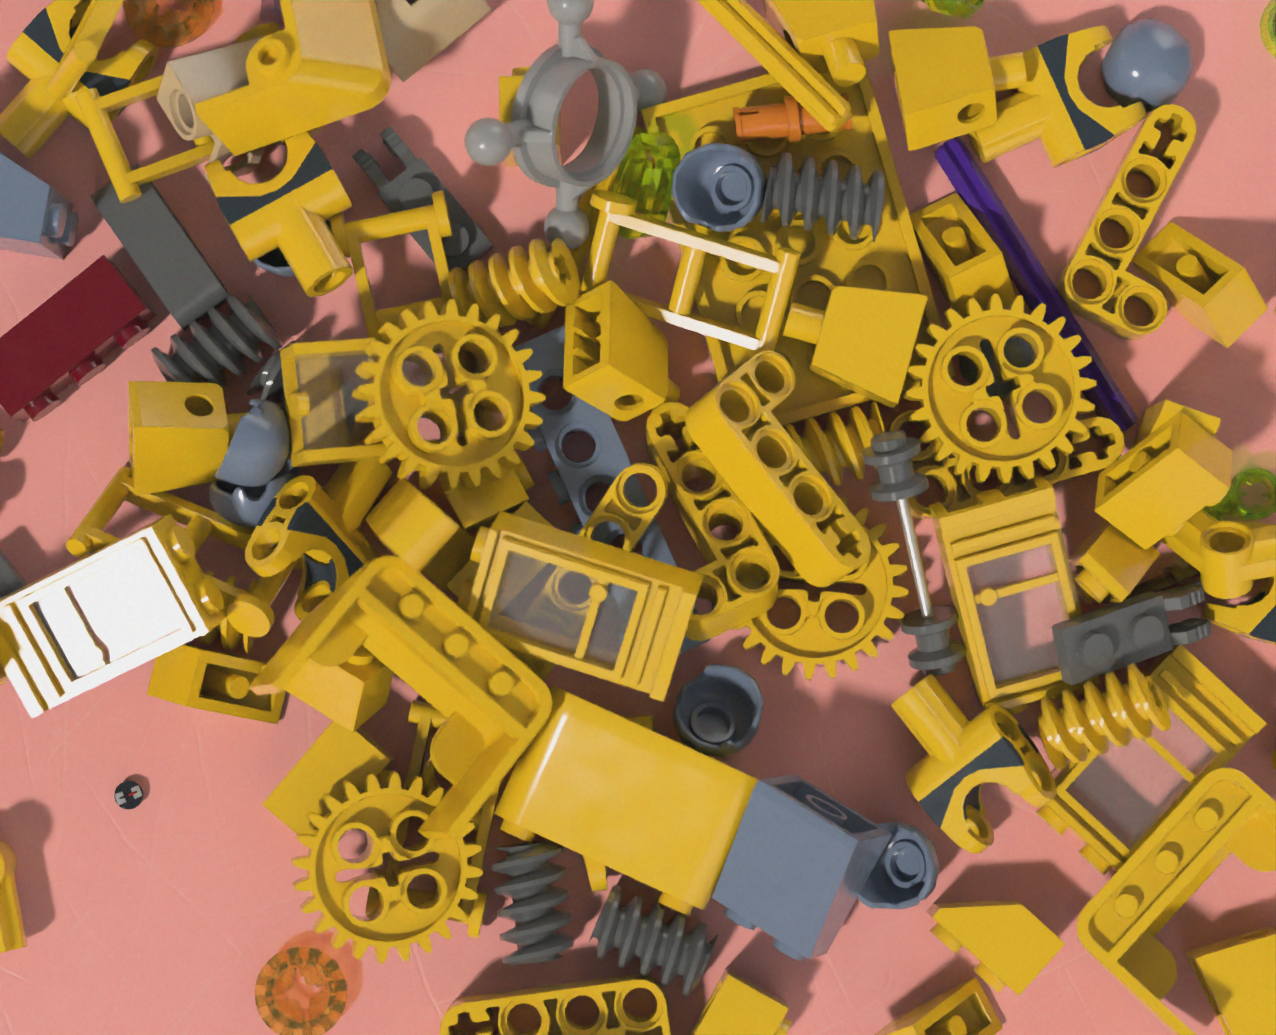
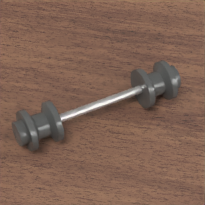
M902 430L880 433L871 438L872 445L862 451V458L864 464L877 466L879 481L870 487L871 498L879 502L896 501L920 604V609L907 613L900 620L902 632L908 635H915L917 647L908 653L909 665L914 669L923 670V674L927 676L931 673L933 676L947 674L956 669L957 662L965 657L966 651L964 643L951 639L949 627L958 621L956 608L949 605H931L908 498L924 492L929 487L927 476L915 473L911 458L921 451L920 442L916 438L906 437L905 431Z

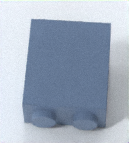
M0 153V250L64 260L66 246L74 245L78 230V214L72 212L73 204L50 185Z
M796 774L759 779L752 791L712 898L727 907L724 912L725 915L736 924L750 930H755L757 926L775 938L773 941L774 947L783 954L799 961H803L804 958L809 960L827 954L892 833Z

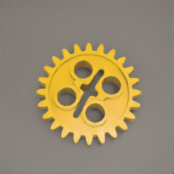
M993 294L990 297L987 311H982L978 302L971 298L966 302V318L963 319L958 312L950 308L944 313L949 327L947 331L935 324H931L926 329L929 337L935 343L934 346L917 343L913 351L924 360L925 363L924 365L909 366L906 373L911 378L920 381V387L906 391L904 398L911 401H920L921 409L910 415L908 420L915 423L926 421L929 428L921 435L919 442L923 444L935 439L938 440L941 446L934 457L936 462L943 460L950 454L957 457L954 474L960 475L972 464L976 466L977 482L983 483L989 476L991 469H996L1001 485H1006L1010 483L1013 468L1017 467L1021 476L1027 481L1034 478V460L1046 470H1051L1056 467L1051 453L1052 449L1065 455L1071 454L1074 451L1073 446L1065 436L1067 433L1074 435L1086 433L1087 428L1075 417L1077 413H1089L1094 410L1095 405L1080 398L1081 392L1096 386V380L1080 377L1078 370L1092 362L1091 356H1073L1071 350L1078 345L1082 338L1080 335H1075L1063 340L1059 335L1066 321L1063 316L1053 321L1050 325L1043 322L1046 309L1045 304L1041 303L1029 315L1024 313L1023 296L1020 295L1013 300L1009 310L1003 309L998 294ZM1018 338L1029 344L1032 350V360L1028 367L1018 368L1006 360L1004 345L1008 339ZM982 340L988 341L991 346L993 364L1000 383L1010 382L1013 387V391L1005 397V402L1013 421L1018 427L1020 433L1018 439H1012L1009 435L1005 409L1000 397L993 396L989 398L986 392V388L994 382V376L987 359L981 351L980 342ZM964 356L974 362L977 368V378L974 384L962 386L956 384L950 378L948 364L951 358ZM1027 394H1041L1048 400L1051 413L1045 423H1034L1026 418L1022 404ZM971 412H986L993 418L996 431L990 441L981 442L970 436L966 422Z
M449 299L442 306L440 315H438L431 301H426L419 307L418 318L406 308L397 316L399 328L387 321L378 330L384 343L371 340L365 346L364 351L375 362H361L355 369L357 375L369 381V384L358 386L352 392V397L367 401L369 406L355 416V420L357 422H373L375 430L364 439L365 444H374L382 441L386 448L378 461L384 464L395 457L401 460L398 471V478L401 480L414 470L420 471V488L424 490L432 485L437 476L440 477L444 493H450L456 489L459 477H461L468 491L480 486V473L490 483L502 477L499 463L508 469H512L521 462L514 448L526 451L535 443L523 429H535L543 422L542 418L529 411V408L545 401V395L530 391L529 387L530 384L543 376L542 372L538 370H525L522 364L534 353L533 350L530 348L516 352L512 344L516 340L519 331L514 329L503 336L498 333L497 328L500 322V315L497 313L485 323L478 321L479 306L475 303L462 316L458 315L454 299ZM433 346H438L441 349L443 355L441 361L438 355L433 352ZM466 349L477 356L480 362L479 374L467 372L461 366L458 359L459 350ZM411 361L422 368L425 374L424 386H415L405 379L402 373L403 362ZM444 388L447 393H456L459 401L454 404L452 399L442 400L440 390ZM475 406L486 407L492 412L495 418L494 431L482 429L474 419ZM419 418L430 419L438 426L441 437L439 444L426 442L421 437L417 424ZM458 431L460 436L466 440L465 446H460L457 442L456 435Z
M842 497L841 501L847 507V498ZM864 507L854 517L869 537L871 545L870 557L857 572L846 575L833 583V585H864L866 587L864 595L825 591L821 593L819 601L812 602L808 601V593L805 590L780 589L777 592V599H791L800 608V620L795 626L789 629L776 628L767 618L768 611H766L764 614L732 629L734 631L749 628L751 631L743 644L745 650L754 648L760 643L765 647L761 658L762 665L766 666L776 656L783 658L782 675L787 676L792 671L795 663L803 664L806 680L811 681L816 665H824L829 678L835 679L836 662L843 660L855 672L858 670L856 653L860 650L873 659L878 657L877 649L872 642L875 636L886 641H892L894 635L884 625L886 619L901 620L904 617V613L892 606L891 602L892 599H901L909 594L908 589L893 585V579L906 573L907 566L889 563L888 559L899 550L900 546L898 543H889L882 546L878 541L886 530L887 526L885 523L876 525L870 530L864 526L869 509ZM753 516L765 540L767 541L769 547L773 551V549L777 545ZM796 569L794 571L780 570L779 579L807 582ZM749 573L743 575L737 581L741 586L755 590L763 587L765 579L758 574ZM845 602L855 608L858 613V624L853 630L847 633H838L828 627L825 622V613L834 603Z
M391 770L387 776L385 786H380L375 775L371 772L365 773L364 790L358 791L347 779L342 781L345 798L339 802L327 793L322 795L329 812L322 816L308 811L306 814L307 818L317 828L314 834L297 833L295 837L300 843L309 848L307 855H298L291 858V863L294 866L305 869L307 872L306 876L292 882V887L296 891L311 892V896L299 906L300 910L304 914L320 911L321 914L316 919L312 928L317 934H320L334 927L335 930L330 944L337 950L349 939H352V955L358 960L362 958L369 946L373 947L375 958L381 964L385 963L389 948L395 947L396 952L404 962L409 961L410 944L415 942L427 954L431 953L432 944L429 935L436 931L442 937L450 940L452 935L445 923L449 917L465 922L468 919L465 912L458 906L460 899L475 900L479 896L465 885L467 878L483 875L482 869L468 864L467 861L468 857L482 851L481 845L463 841V837L475 827L473 822L470 821L456 840L430 839L423 836L416 845L403 847L396 838V830L399 823L410 816H418L424 823L441 801L444 789L435 785L425 795H422L423 781L422 777L413 775L406 787L402 788L399 773ZM352 828L364 830L367 836V847L361 856L354 859L341 857L338 850L340 837ZM432 851L438 854L437 860L431 863L403 865L393 868L391 873L392 879L387 881L378 872L365 873L342 882L336 880V874L340 871L371 868L381 865L383 861L382 854L386 852L397 861L419 857ZM420 874L431 875L435 882V891L432 897L422 904L411 903L407 896V887L410 881ZM370 886L375 888L378 894L376 908L366 916L351 914L349 909L351 895L361 887Z

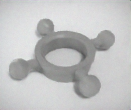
M547 0L549 13L558 21V44L543 52L528 69L514 100L511 122L504 124L495 118H481L470 125L465 134L464 143L469 157L476 163L484 166H493L501 163L508 157L511 149H513L518 166L530 180L556 188V207L547 214L544 222V231L551 244L555 238H560L571 250L582 245L590 231L588 216L579 208V197L594 185L605 180L618 167L630 146L637 114H641V109L665 103L667 86L662 76L650 69H639L629 75L622 65L613 60L606 59L599 50L587 43L582 36V22L592 13L594 0ZM589 70L598 88V112L594 129L582 152L571 162L561 165L556 149L558 115L571 86L582 74Z

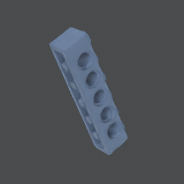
M565 325L513 347L516 352L531 348L534 353L522 364L525 370H538L542 372L543 376L529 385L530 391L540 393L541 388L547 382L553 380L563 381ZM572 394L570 402L562 409L550 410L541 403L530 408L532 413L543 419V422L537 428L527 431L535 442L534 446L537 453L548 449L557 470L548 473L547 476L560 505L572 501L581 522L570 527L573 534L578 535L592 515L585 502L588 491L598 484L611 486L616 477L625 468L631 466V462L610 416ZM584 432L594 439L596 448L589 460L575 463L564 456L562 452L563 443L572 433ZM636 473L631 475L625 484L627 499L637 506L649 505ZM654 518L639 541L643 549L642 556L677 567L657 520ZM613 522L599 523L593 532L594 541L611 545L618 537L625 536L622 528ZM611 583L608 587V594L603 601L607 610L618 606L626 625H628L632 612V601L638 591ZM694 605L692 613L699 615ZM627 627L617 631L621 642H623ZM684 637L679 654L706 643L710 639L697 641Z

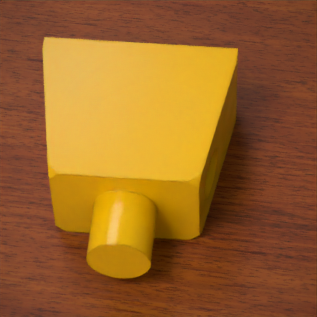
M763 0L765 16L769 25L819 74L829 71L834 84L837 86L848 87L860 82L866 74L863 61L874 59L880 53L874 0Z
M977 26L888 31L892 68L908 151L924 148L992 126L997 121L995 92L1027 86L1022 52L988 57L983 30Z
M609 280L579 296L574 304L566 306L563 388L618 421H629L650 409L654 410L660 404L668 402L677 403L680 396V388L668 378V342L665 335L612 280Z
M833 286L825 311L792 302L783 335L815 344L809 370L883 406L894 408L899 402L928 296Z
M128 381V442L134 495H146L220 480L215 478V472L220 468L240 419L249 412L227 414L223 388L216 383Z
M1275 926L1265 927L1184 953L1225 1035H1276Z

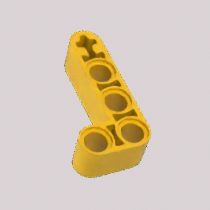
M1175 104L1158 107L1138 127L1063 268L1056 285L1058 292L1072 313L1128 341L1140 340L1159 329L1165 321L1168 312L1167 301L1162 292L1155 286L1127 272L1126 269L1195 140L1197 130L1194 118L1184 107ZM1166 124L1172 128L1170 138L1173 141L1160 152L1158 158L1148 155L1160 139L1161 132L1159 129ZM1139 172L1148 177L1152 185L1150 197L1139 198L1129 192L1126 185L1128 173ZM1113 222L1122 227L1126 238L1123 248L1114 249L1102 242L1099 234L1101 223ZM1084 271L1096 277L1099 283V293L1095 299L1082 298L1075 292L1072 280L1076 272ZM1136 298L1147 305L1150 317L1146 326L1133 325L1126 319L1123 307L1127 299Z
M762 351L742 364L691 405L685 419L687 431L798 573L811 585L828 587L867 562L871 552L870 540L864 528L771 413V410L793 391L795 376L789 362L782 355L774 351Z
M668 402L660 404L652 410L647 419V453L652 465L658 467L665 474L668 482V494L707 563L706 566L693 571L704 575L697 598L711 601L715 608L710 613L704 615L691 613L685 637L691 640L704 641L758 617L772 608L777 599L780 568L776 557L749 509L688 433L685 419L689 407L681 403ZM673 438L675 440L682 438L681 457H679V449ZM693 478H704L710 481L713 486L706 491L697 492L688 489L685 483ZM728 525L736 528L740 534L731 540H720L714 537L711 531L718 526ZM753 573L762 576L767 581V584L762 588L753 590L741 586L737 580L745 574Z
M908 410L900 414L888 426L886 432L899 430L900 426L905 423H915L909 422L908 417L917 410ZM1104 417L1081 420L1080 422L1087 428L1086 433L1083 435L1067 433L1065 436L1072 446L1089 439V430H1091L1094 438L1103 437L1106 441V448L1098 452L1099 460L1096 454L1091 451L1069 458L1068 455L1052 449L1051 453L1056 467L1051 469L1047 476L1043 477L1052 485L1097 472L1110 466L1121 457L1125 446L1124 435L1119 426L1112 420ZM926 421L915 423L920 425L925 431L929 428ZM937 439L928 442L922 452L911 458L915 473L925 474L927 477L933 478L940 483L944 495L941 504L948 513L978 505L977 494L982 491H978L970 481L969 473L973 465L970 464L963 473L956 475L954 474V466L957 457L949 459V456H947L943 460L936 462L934 457L941 446ZM1069 463L1073 466L1074 469H1069ZM1014 467L1010 483L1001 485L998 478L995 489H998L1007 497L1032 490L1030 480L1025 481L1017 467ZM915 496L908 498L913 517L922 520L932 519L929 508L921 506Z
M406 478L399 479L365 517L366 522L384 544L419 573L423 570L445 590L448 589L446 585L470 561L475 538Z
M640 973L466 996L457 999L448 1007L440 1023V1035H465L463 1030H454L453 1025L459 1022L462 1012H469L473 1022H482L491 1019L493 1015L491 1007H499L498 1027L501 1035H671L666 995L663 986L656 978L650 975L644 978L640 976ZM645 988L651 991L657 1000L655 1009L649 1015L643 1017H636L630 1014L623 1004V1000L630 990ZM577 996L592 998L599 1008L597 1018L592 1023L586 1025L573 1022L566 1012V1006L572 998ZM519 1004H530L539 1011L541 1024L534 1031L520 1032L510 1022V1010ZM495 1025L481 1026L477 1028L475 1035H493Z

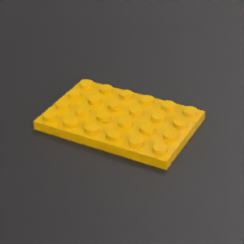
M863 61L866 68L864 78L852 86L840 87L835 85L829 71L820 74L840 95L848 93L852 116V130L801 135V141L789 143L788 137L744 142L737 145L733 107L743 108L784 102V96H791L770 73L641 109V116L648 134L649 144L673 225L774 256L777 255L779 247L790 248L801 253L774 351L782 355L789 362L795 376V385L791 394L771 410V413L782 426L789 423L795 424L808 418H816L873 401L809 370L815 344L783 335L792 302L825 311L833 286L921 294L928 296L914 347L917 343L934 346L935 343L929 337L926 329L931 324L942 328L865 61ZM710 143L731 144L752 154L765 174L766 185L770 165L776 166L784 152H791L794 170L796 171L799 170L807 156L814 157L818 175H821L830 160L837 161L840 179H844L853 164L859 165L863 183H867L876 168L882 169L886 188L875 242H873L871 226L868 225L864 227L857 240L851 239L847 221L841 223L834 236L828 235L825 217L818 219L811 232L805 231L802 213L798 212L789 227H783L780 211L777 208L773 210L766 223L760 222L761 208L754 221L742 228H736L734 231L717 232L694 223H689L681 216L671 195L673 172L685 153ZM678 243L682 256L684 245ZM706 252L694 298L698 315L756 333L772 272ZM704 335L718 383L749 360L751 349ZM913 351L909 366L924 365L925 361ZM950 359L948 374L951 379H954L956 373ZM906 375L901 393L915 387H920V381Z

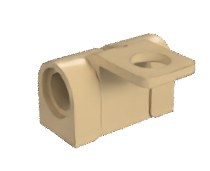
M375 0L389 68L404 83L490 12V7L485 0Z
M265 36L168 61L156 99L181 138L190 141L211 135L215 144L209 163L218 158L221 164L224 165L225 161L233 154L196 115L195 104L249 85L246 71L247 56L252 47ZM265 146L247 152L240 161L230 166H223L226 171L230 170L236 177L254 172L258 168ZM205 172V178L207 179L208 183L210 184V181H209V179H208L207 173Z

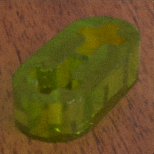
M647 132L633 135L630 146L619 164L613 189L615 193L623 194L636 200V210L644 216L666 222L672 199L673 172L680 163V152L675 140L662 132ZM648 149H650V155L656 158L655 168H653V162L646 158ZM620 226L618 235L622 238L631 240L653 236L624 226Z

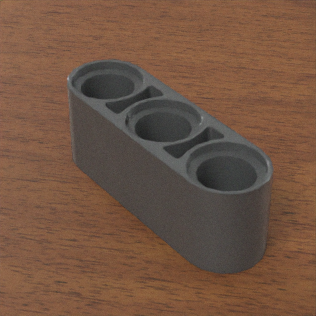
M138 163L131 167L132 171L141 168ZM110 181L90 195V197L181 328L185 331L189 328L190 322L193 320L198 322L208 315L209 309L212 307L217 309L227 302V297L230 295L152 181L140 185L139 188L142 195L127 203H120L114 186Z

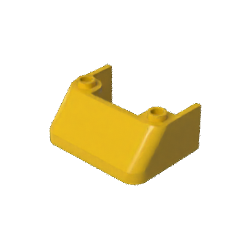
M280 0L285 29L265 36L250 50L246 60L249 85L196 103V115L230 152L237 156L377 106L389 92L391 75L375 0Z
M383 556L365 563L312 610L248 688L257 695L282 692L307 660L320 667H334L349 660L360 645L365 647L447 718L432 738L430 757L436 770L451 782L453 786L422 824L418 832L425 838L456 840L546 723L552 710V696L548 686L542 679L421 573L415 571L399 557Z
M1218 768L1204 776L1088 902L1077 919L1076 932L1081 945L1135 999L1175 1035L1197 1034L1161 1002L1162 998L1175 984L1177 964L1172 953L1154 936L1231 853L1252 870L1258 872H1272L1276 870V801L1247 775L1233 768Z

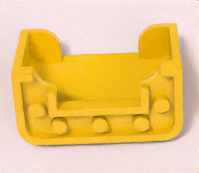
M551 685L549 689L552 696L550 716L519 756L494 814L504 818L500 829L529 843H532L535 834H538L662 891L658 900L659 903L690 916L694 906L705 910L716 888L758 779Z

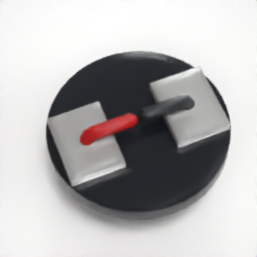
M124 781L117 786L114 798L121 808L127 810L134 809L143 800V790L134 781Z

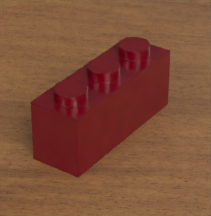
M102 255L0 337V404L11 418L24 422L30 417L35 422L45 417L61 402L57 396L74 381L77 385H82L91 380L105 367L102 359L119 345L122 349L131 347L149 332L150 327L146 323L155 317L156 314L115 263L106 256Z

